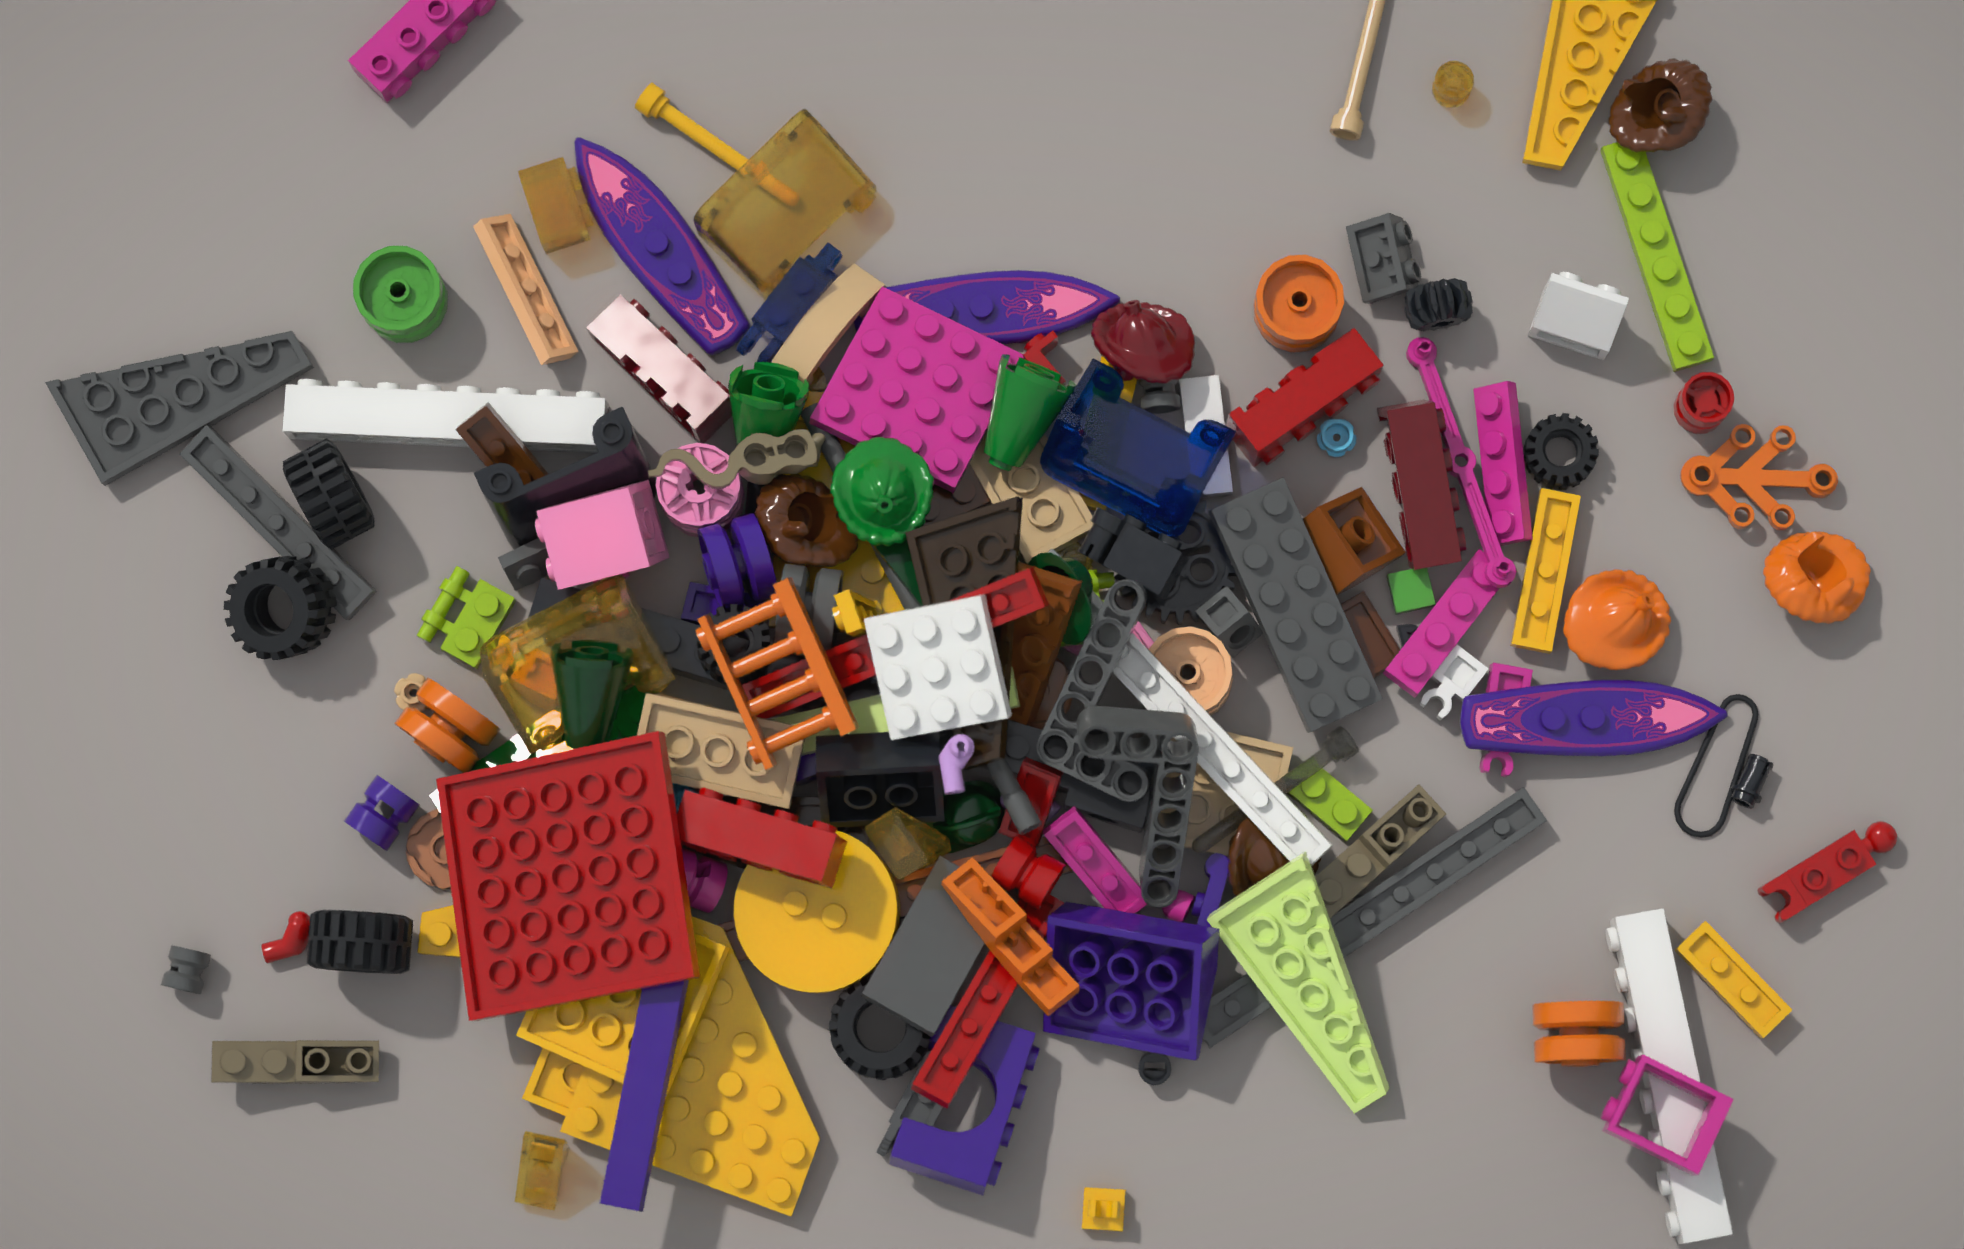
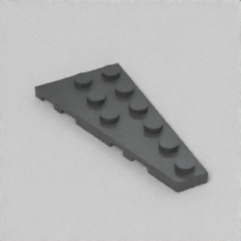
M288 331L245 340L241 344L222 348L216 346L193 354H178L121 366L120 369L101 373L91 372L81 374V377L63 381L58 379L45 383L100 482L107 486L195 436L206 425L212 426L314 367L294 332Z

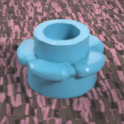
M1328 419L1320 426L1321 432L1317 435V444L1321 450H1326L1329 456L1342 457L1346 451H1351L1354 448L1356 435L1353 434L1354 428L1352 424L1347 420ZM1338 434L1340 440L1334 441L1333 435Z

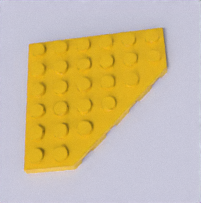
M692 916L695 933L730 947V950L665 1099L652 1166L792 1217L819 1144L820 1136L759 1007L743 968L736 957L724 927ZM584 1066L560 1132L610 1150L623 1083Z

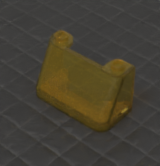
M803 109L795 114L699 208L693 221L698 235L765 300L772 293L775 296L779 295L790 284L792 279L788 275L792 269L791 265L846 211L849 214L856 210L859 213L864 212L875 200L876 196L874 193L877 189L872 180L808 110Z
M622 574L604 578L493 636L480 648L483 676L530 754L555 747L562 740L561 735L564 733L550 657L551 647L556 643L562 642L561 650L572 648V640H598L618 644V652L624 654L626 648H630L633 652V662L624 691L636 686L639 692L656 694L664 690L671 681L676 679L665 653Z

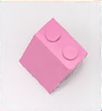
M649 480L536 511L538 519L535 520L536 532L539 540L542 543L545 542L549 556L546 559L547 573L552 582L556 581L558 590L647 568L670 558Z

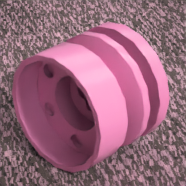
M693 443L678 448L691 453L710 473L720 474L728 467L729 455L714 445ZM679 461L668 463L663 474L657 477L655 486L659 503L673 526L686 535L698 537V528L715 523L721 525L725 531L728 530L732 518L741 515L745 501L744 487L739 473L730 486L723 489H712L704 485L705 492L698 495L693 490V482L698 479L687 466Z

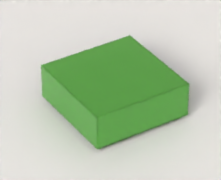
M1427 568L1408 569L1387 574L1386 577L1395 615L1426 609L1436 605Z

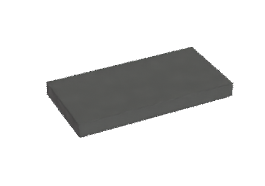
M939 856L860 996L931 1037L935 1034L985 944L941 885L943 879L959 868L958 865L942 856Z

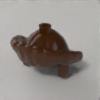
M1673 58L1667 61H1658L1652 66L1644 67L1632 79L1624 80L1622 88L1619 90V95L1610 107L1609 125L1611 136L1616 139L1620 146L1628 148L1633 152L1671 151L1692 142L1704 127L1710 112L1709 105L1713 100L1710 92L1712 86L1708 82L1707 74L1700 70L1698 65L1692 64L1688 60L1679 61Z
M799 473L781 474L761 488L760 496L756 501L758 506L755 515L758 518V523L770 551L782 560L795 565L835 567L849 560L851 555L857 550L858 537L847 530L846 524L840 520L838 512L834 507V497L830 492V488L822 481H817L807 475L801 476Z
M1248 816L1240 823L1236 834L1229 841L1228 879L1232 885L1234 895L1238 896L1290 862ZM1322 857L1311 866L1314 875L1318 871L1319 862Z

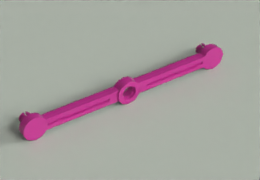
M1418 337L1412 340L1407 347V360L1411 365L1418 368L1429 400L1435 402L1436 409L1442 408L1446 432H1441L1446 448L1450 450L1453 471L1448 473L1453 477H1457L1487 559L1488 564L1484 572L1485 578L1493 587L1505 588L1514 580L1516 567L1510 559L1504 557L1473 472L1476 465V456L1471 449L1463 444L1434 363L1437 348L1430 339ZM1458 456L1465 458L1467 465L1463 467L1458 466L1455 463V458Z

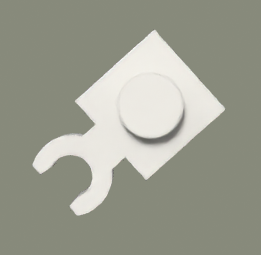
M1456 644L1431 677L1440 686L1428 690L1421 698L1420 705L1424 707L1430 699H1439L1443 704V708L1437 715V718L1442 720L1451 710V698L1455 696L1463 702L1464 697L1472 692L1489 668Z

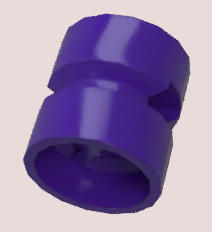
M376 775L364 792L366 801L364 803H356L344 822L388 851L400 834L397 827L399 823H408L420 804ZM380 800L395 809L389 819L373 810Z

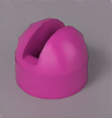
M1178 890L1176 899L1170 905L1162 907L1164 915L1170 920L1184 922L1195 896L1186 891Z

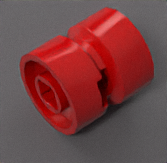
M1701 372L1692 376L1678 393L1674 402V416L1678 424L1686 431L1694 434H1706L1715 430L1730 413L1734 404V391L1729 381L1722 375L1714 372Z
M1016 835L997 863L991 877L1005 890L1019 889V899L1039 910L1054 889L1066 865L1047 853L1040 857L1036 856V847Z

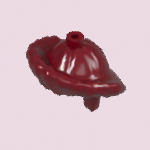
M1132 300L1125 304H1117L1115 307L1101 312L1092 325L1091 337L1094 340L1095 348L1114 367L1116 375L1121 381H1130L1134 377L1149 383L1168 384L1171 380L1181 379L1192 368L1195 356V337L1192 328L1182 314L1176 313V311L1170 308Z

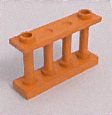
M792 577L773 584L776 593L770 595L771 600L714 625L710 614L697 619L701 627L695 629L704 651H712L752 740L747 742V747L756 765L763 763L765 770L777 765L773 755L774 752L827 728H830L831 731L838 729L841 736L859 728L858 722ZM776 615H779L780 618L787 616L793 631L787 633L788 638L735 662H731L722 643L723 639ZM792 653L797 655L804 653L810 667L805 670L804 676L748 700L739 677ZM811 690L814 693L821 691L827 704L826 707L822 708L823 713L765 738L756 715Z

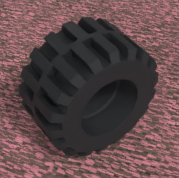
M326 438L283 461L284 475L299 506L320 541L332 550L375 527L373 512L352 471L333 442Z
M284 556L252 562L245 566L246 570L238 571L233 577L237 583L228 585L226 593L231 595V598L224 601L223 609L229 610L230 618H225L227 627L233 626L235 630L231 634L234 641H243L242 649L248 654L256 652V657L264 660L269 658L281 660L298 656L320 646V639L327 638L331 632L327 624L335 623L336 614L331 613V607L337 606L336 597L330 598L328 591L333 589L330 581H322L321 578L325 573L319 567L310 569L312 562L306 559L297 560V556ZM275 586L282 588L288 594L293 605L292 621L286 630L274 623L268 611V598Z
M318 910L310 914L307 964L317 969L349 972L401 974L409 971L413 920L404 915L389 913Z
M868 976V978L862 981L858 980L853 983V986L847 990L844 989L839 995L840 998L837 1003L833 1005L831 1021H829L830 1040L838 1057L846 1066L859 1075L877 1080L898 1078L918 1066L917 1064L928 1050L931 1036L905 1022L904 1037L892 1050L876 1052L864 1046L858 1037L857 1022L861 1013L869 1006L874 1005L860 997L871 976Z

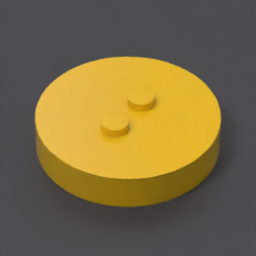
M836 831V834L845 839L847 844L833 888L780 874L777 869L766 871L751 865L746 866L739 880L734 899V922L740 944L747 957L761 973L789 989L809 993H829L853 986V983L858 980H864L875 971L898 931L900 900L897 886L890 870L873 849L862 841L843 832Z

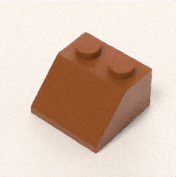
M1362 487L1318 506L1303 518L1336 595L1357 586L1406 553Z

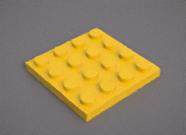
M695 932L694 936L701 978L688 981L666 1097L730 950V947ZM642 989L527 1011L516 1036L623 1083Z

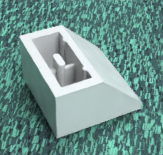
M1560 272L1559 275L1552 273L1542 291L1528 336L1604 361L1612 346L1629 298L1622 296L1619 289L1609 285L1599 284L1598 287L1582 283L1583 279L1573 273Z

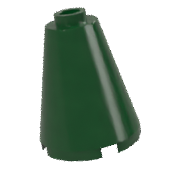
M572 640V648L562 650V642L556 643L551 647L550 657L566 745L572 749L609 742L633 662L632 650L627 647L624 654L618 652V644L598 640Z

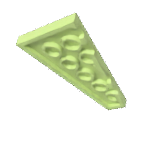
M1305 851L1210 913L1206 920L1212 928L1219 929V937L1355 1114L1386 1095L1390 1087Z

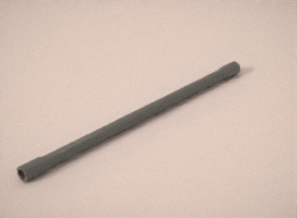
M815 403L802 410L801 417L811 436L815 433L825 435L821 451L834 473L836 465L845 458L846 454L836 436L809 424L810 417L818 404ZM871 545L904 610L920 607ZM1006 758L986 764L1019 834H1026L1039 827L1042 822L1026 792L1020 787Z

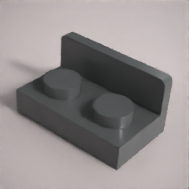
M1387 213L1346 226L1363 303H1375L1407 293L1410 289L1418 286V282L1421 281V271L1417 261L1412 259L1409 245L1413 242V236L1409 224L1402 217Z

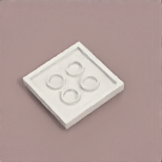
M985 594L871 616L864 619L891 740L1001 720L1012 716Z

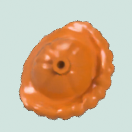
M1813 531L1790 535L1787 539L1780 541L1774 546L1764 561L1763 575L1765 576V586L1769 589L1771 596L1776 600L1778 606L1787 609L1789 614L1798 616L1803 621L1810 620L1814 623L1830 624L1835 621L1846 620L1861 605L1866 589L1869 586L1871 569L1870 565L1866 562L1865 554L1856 548L1853 541L1836 534Z
M1606 570L1587 577L1584 583L1574 592L1569 601L1568 610L1565 613L1563 634L1567 638L1569 649L1576 653L1578 659L1583 663H1589L1597 668L1604 667L1609 670L1640 667L1657 654L1658 650L1663 647L1665 638L1669 636V625L1671 623L1670 607L1665 601L1664 594L1659 591L1654 582L1647 580L1646 576L1637 575L1632 570Z

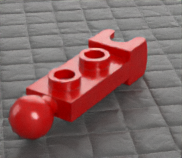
M1878 821L1872 823L1867 828L1865 838L1862 840L1856 831L1853 830L1758 888V894L1765 897L1773 892H1778L1784 897V908L1774 916L1777 923H1782L1877 865L1870 854L1872 852L1886 853L1891 851L1897 843L1896 830L1891 824Z

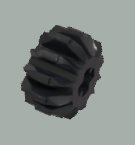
M1456 278L1430 281L1429 283L1418 285L1416 288L1410 289L1404 297L1406 318L1409 319L1410 327L1415 330L1435 331L1441 328L1447 329L1450 326L1459 325L1461 322L1467 321L1473 313V300L1471 291L1468 290L1467 282Z

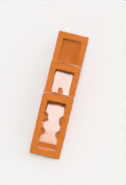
M973 857L941 881L945 891L986 946L1047 1016H1050L1079 993L1080 985L1052 957L1053 949L1026 922L1027 914Z

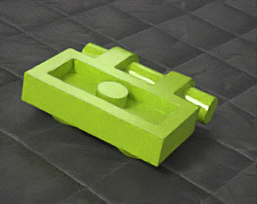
M456 566L450 578H444L439 589L442 592L432 609L425 611L421 618L424 623L416 636L430 643L437 630L443 632L447 637L440 649L467 665L478 669L517 600L482 579L478 581L473 592L463 588V585L470 573ZM455 599L465 603V606L453 624L446 620L445 616Z

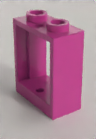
M1644 1054L1637 1056L1635 1062L1628 1059L1618 1079V1082L1624 1084L1617 1099L1611 1096L1602 1112L1600 1119L1606 1121L1602 1131L1690 1175H1699L1734 1099ZM1644 1072L1707 1102L1706 1108L1683 1156L1620 1126V1122Z

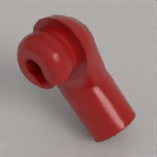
M302 911L292 913L288 919L289 924L282 939L262 944V952L266 963L293 957L305 950L308 944L310 916Z

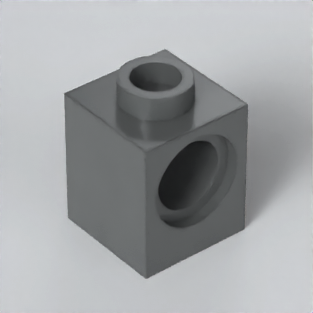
M1228 586L1224 587L1196 610V613L1210 632L1222 641L1232 658L1263 634L1252 615Z

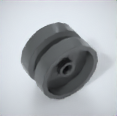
M785 564L781 581L792 577L825 651L835 647L837 633H840V629L834 619L832 608L837 606L834 595L842 592L843 570L821 568L816 575L813 592H809L810 572L807 566ZM776 615L775 643L788 638L787 633L793 631L787 616L780 618L779 615Z

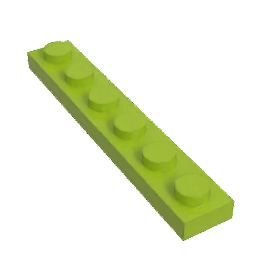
M1618 142L1602 146L1600 152L1673 372L1711 362L1714 359V355L1646 152H1633L1628 148L1620 146Z

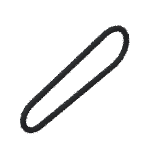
M1740 694L1727 697L1720 705L1721 708L1725 709L1732 701L1740 700L1746 702L1751 707L1753 713L1730 788L1738 783L1759 715L1754 701ZM1718 724L1708 730L1675 803L1674 814L1676 822L1690 836L1703 838L1712 836L1719 831L1726 820L1732 802L1731 796L1733 793L1729 788L1719 821L1713 828L1707 831L1692 830L1685 825L1681 818L1680 809L1682 801Z

